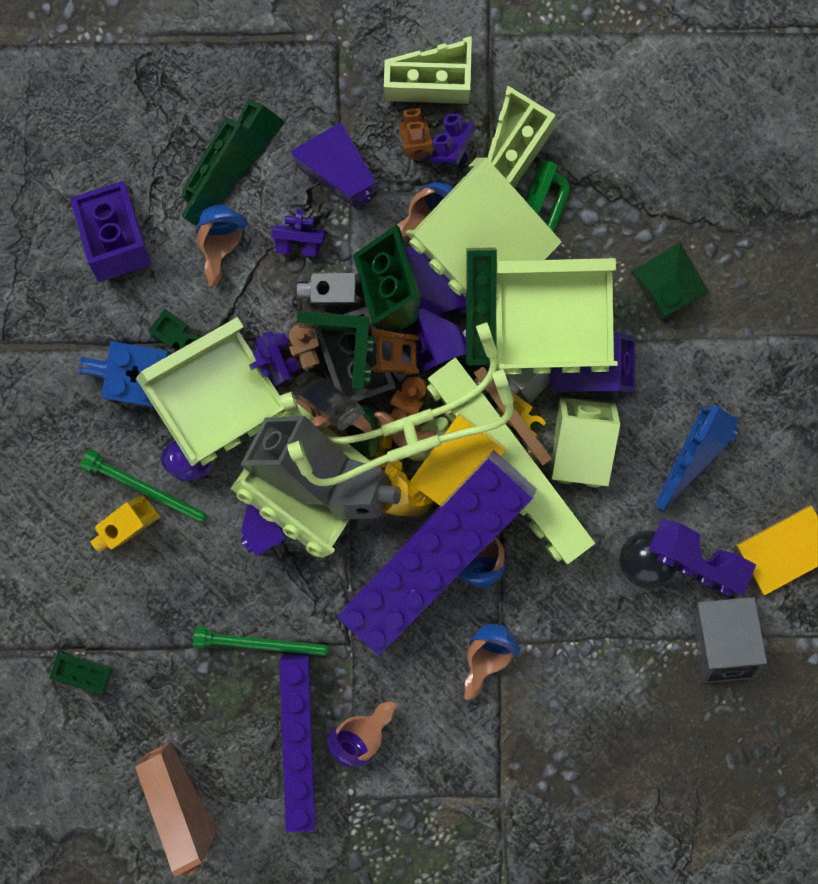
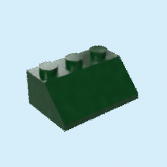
M395 225L354 253L353 258L372 325L384 331L398 333L416 321L421 296L400 227Z

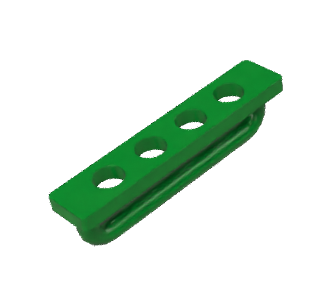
M548 161L539 163L525 201L539 215L551 182L558 186L559 191L546 222V225L555 233L569 197L570 187L567 179L555 172L557 164Z

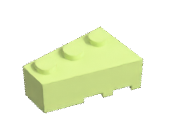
M472 36L463 38V41L446 45L445 43L420 53L419 50L385 60L384 101L469 104Z
M507 86L505 101L499 115V122L492 140L488 159L515 189L557 126L554 113Z

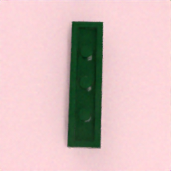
M496 247L466 248L467 365L490 364V359L486 356L476 328L477 325L488 323L496 346Z

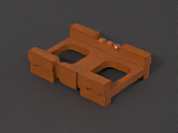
M381 330L372 331V336L376 337V365L372 366V372L388 373L392 371L397 372L398 375L407 376L419 374V369H416V341L419 340V336ZM383 342H388L391 345L390 361H385L382 358ZM403 345L410 346V363H404L402 360Z

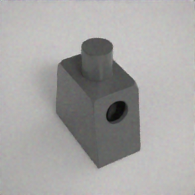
M346 458L338 475L353 470L365 463ZM374 467L351 479L335 484L326 506L336 519H375L381 516L385 503H399L401 489L400 487L392 486L391 480L383 469Z

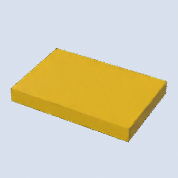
M459 413L445 434L476 427L477 425ZM486 432L441 443V446L435 447L409 483L438 505H441L493 450L501 456L507 448Z
M809 505L735 545L742 557L756 564L752 577L762 595H766L818 567V516L812 506Z

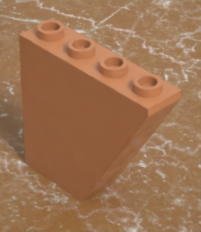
M168 742L145 754L135 768L174 877L182 873L188 876L201 868L200 864L205 859L210 844L213 843L217 829L171 742Z

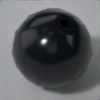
M653 530L638 531L629 537L621 547L619 556L624 576L634 585L647 589L660 587L669 581L677 570V565L670 567L657 561L658 555L648 551L656 533Z

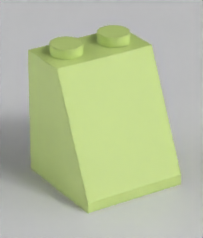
M560 395L551 461L552 480H557L563 484H571L572 482L584 483L589 487L609 486L620 429L616 402Z

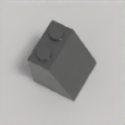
M306 416L265 417L240 466L302 504L324 505L333 485L318 486L311 483L301 474L296 462H293L287 445L300 440L305 455L313 469V475L321 479L338 476L347 455Z
M734 595L729 597L728 600H717L715 597L700 600L694 609L700 684L756 679L766 666L767 661L755 597L746 598L745 595Z

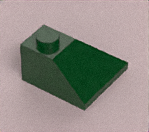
M681 243L631 271L658 319L671 314L708 292Z

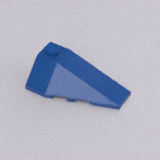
M716 405L701 407L653 507L664 510L727 446L728 442L732 443L739 430L736 427L738 419Z

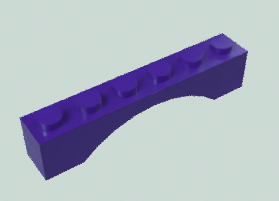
M282 655L279 660L286 832L315 831L317 818L312 754L310 655Z

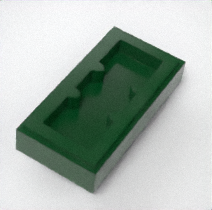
M60 650L57 652L49 679L99 695H105L114 667Z

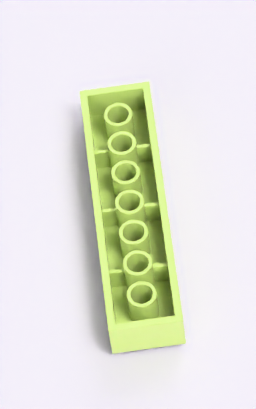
M455 357L427 378L429 385L426 388L435 401L441 399L444 405L469 393L477 385ZM482 392L465 404L445 413L451 423L460 413L477 426L501 418ZM504 424L496 429L487 431V434L507 448L501 456L537 488L534 498L520 511V514L523 516L527 514L532 520L528 525L535 535L540 539L544 537L547 540L548 544L545 548L554 560L556 559L557 562L562 560L569 564L593 546L595 542L508 426Z

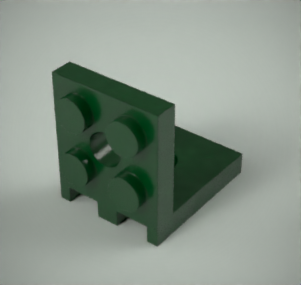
M298 311L297 324L299 328L356 333L352 390L364 391V385H370L372 367L366 366L367 356H373L374 336H368L370 317Z

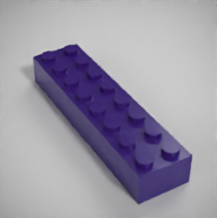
M493 450L350 599L337 618L376 654L380 655L534 498L537 488Z

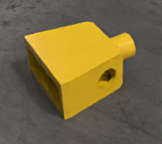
M142 495L126 502L97 524L95 529L98 533L90 539V542L98 552H102L107 547L113 550L154 523L160 516L146 496Z

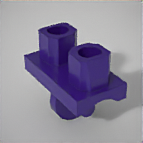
M448 114L443 121L446 128L444 133L436 135L432 142L435 150L430 159L434 165L446 162L455 166L459 163H465L470 156L467 146L476 131L474 122H464L460 114Z
M297 209L296 216H285V224L295 226L275 224L274 229L271 231V238L275 239L276 253L291 254L292 242L294 240L303 241L302 255L317 257L320 245L325 238V229L303 227H313L314 218L303 217L304 210Z
M270 331L254 340L257 349L252 351L256 361L249 364L250 370L259 368L262 378L269 376L274 387L288 381L292 375L299 371L298 364L294 358L284 361L280 351L289 347L285 333L273 334Z

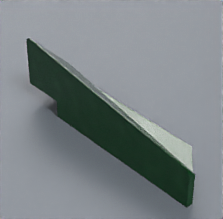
M249 98L237 122L226 117L182 189V198L187 201V207L182 213V217L196 226L205 209L219 205L284 124L283 119L264 105Z

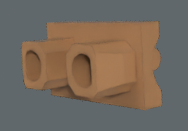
M298 324L295 325L289 333V339L293 345L289 347L292 356L295 359L300 358L305 371L322 366L317 351L322 349L319 340L314 338V332L312 329L299 328Z

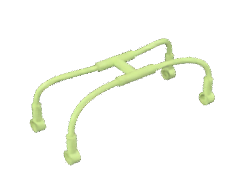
M488 323L477 325L476 328L486 356L490 359V368L484 380L472 391L444 406L404 417L382 425L381 428L370 432L346 437H328L334 444H348L381 435L387 436L404 430L407 445L388 451L386 455L341 475L321 479L313 475V469L299 440L287 446L293 462H296L301 474L311 483L318 486L335 485L390 461L393 463L441 446V443L487 432L507 423L513 415L514 398L504 369L496 371L498 352ZM494 379L501 401L506 406L505 414L501 418L484 425L441 436L435 435L418 441L415 426L434 420V417L465 404L480 394ZM292 391L280 395L283 408L288 412L289 416H302Z

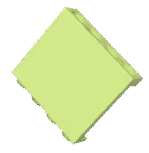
M487 157L476 158L469 165L471 171L414 230H407L405 232L411 239L409 244L419 254L424 253L431 260L428 263L430 267L439 275L444 274L450 280L448 283L449 287L456 294H463L465 297L466 248L496 247L497 261L545 260L561 243V240Z
M616 258L497 261V368L504 369L505 374H522L521 368H533V373H551V367H562V373L580 372L581 366H591V372L609 371V366H617V361H614L612 271L616 270Z
M238 317L146 368L136 378L191 466L201 462L202 466L217 458L215 452L224 447L226 451H229L241 443L239 440L241 436L248 433L249 437L257 434L265 417H281L285 411L280 395L268 376L262 378L259 368L250 370L249 364L256 360L239 332L244 326Z
M297 404L302 416H306L310 421L315 418ZM284 411L281 417L289 416L288 412ZM328 427L320 430L327 437H339ZM335 444L347 455L346 458L362 463L370 462V460L349 444ZM245 469L230 488L236 492L239 500L253 505L260 511L259 513L264 519L278 524L283 528L285 535L291 539L299 540L306 546V550L316 557L324 558L335 551L332 546L350 520L336 519L326 506L329 497L324 505L302 504Z

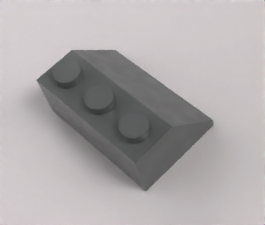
M368 307L343 314L370 317ZM369 318L370 323L368 336H372V331L376 329L375 326L372 325L371 318ZM315 329L334 387L345 395L339 400L341 407L369 399L396 388L390 371L388 373L372 372L371 367L370 385H364V391L352 390L356 333ZM374 337L373 356H367L366 366L376 365V337ZM382 349V358H383V360L386 361V358H385V355H384V352H383V349Z

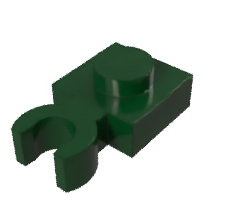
M165 308L148 330V332L171 348L178 342L180 349L187 346L189 340L196 341L199 339L195 334H186L185 331L189 325Z

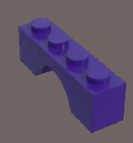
M662 518L648 551L659 556L658 562L670 567L677 565L678 572L689 577L696 575L697 582L709 587L715 585L714 590L729 597H731L732 593L744 596L756 567L755 563L744 557L720 549L709 559L704 560L700 551V533L681 523Z

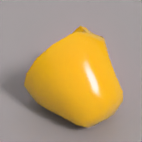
M400 460L393 463L387 462L384 471L391 480L392 486L400 487L401 498L398 504L385 503L383 513L406 517L423 516L432 507L434 501L409 483L410 480L407 479V475L401 472L402 462Z

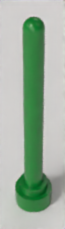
M89 449L83 457L79 469L89 474L91 472L96 474L100 472L200 523L206 521L207 515L205 512L103 462L104 458L100 457V453Z
M199 626L195 627L193 649L205 650V647L211 648V645L319 656H326L330 651L329 647L323 644L213 634V631L208 630L207 627Z

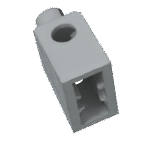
M356 273L312 274L311 282H298L297 284L298 298L311 299V303L322 307H365L363 289L359 275Z

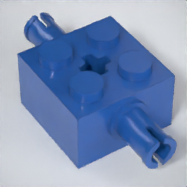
M111 341L106 361L82 356L79 364L88 365L91 368L78 367L79 375L103 378L104 384L101 398L153 406L138 381L132 377V373L137 372V370L141 372L173 353L166 350Z

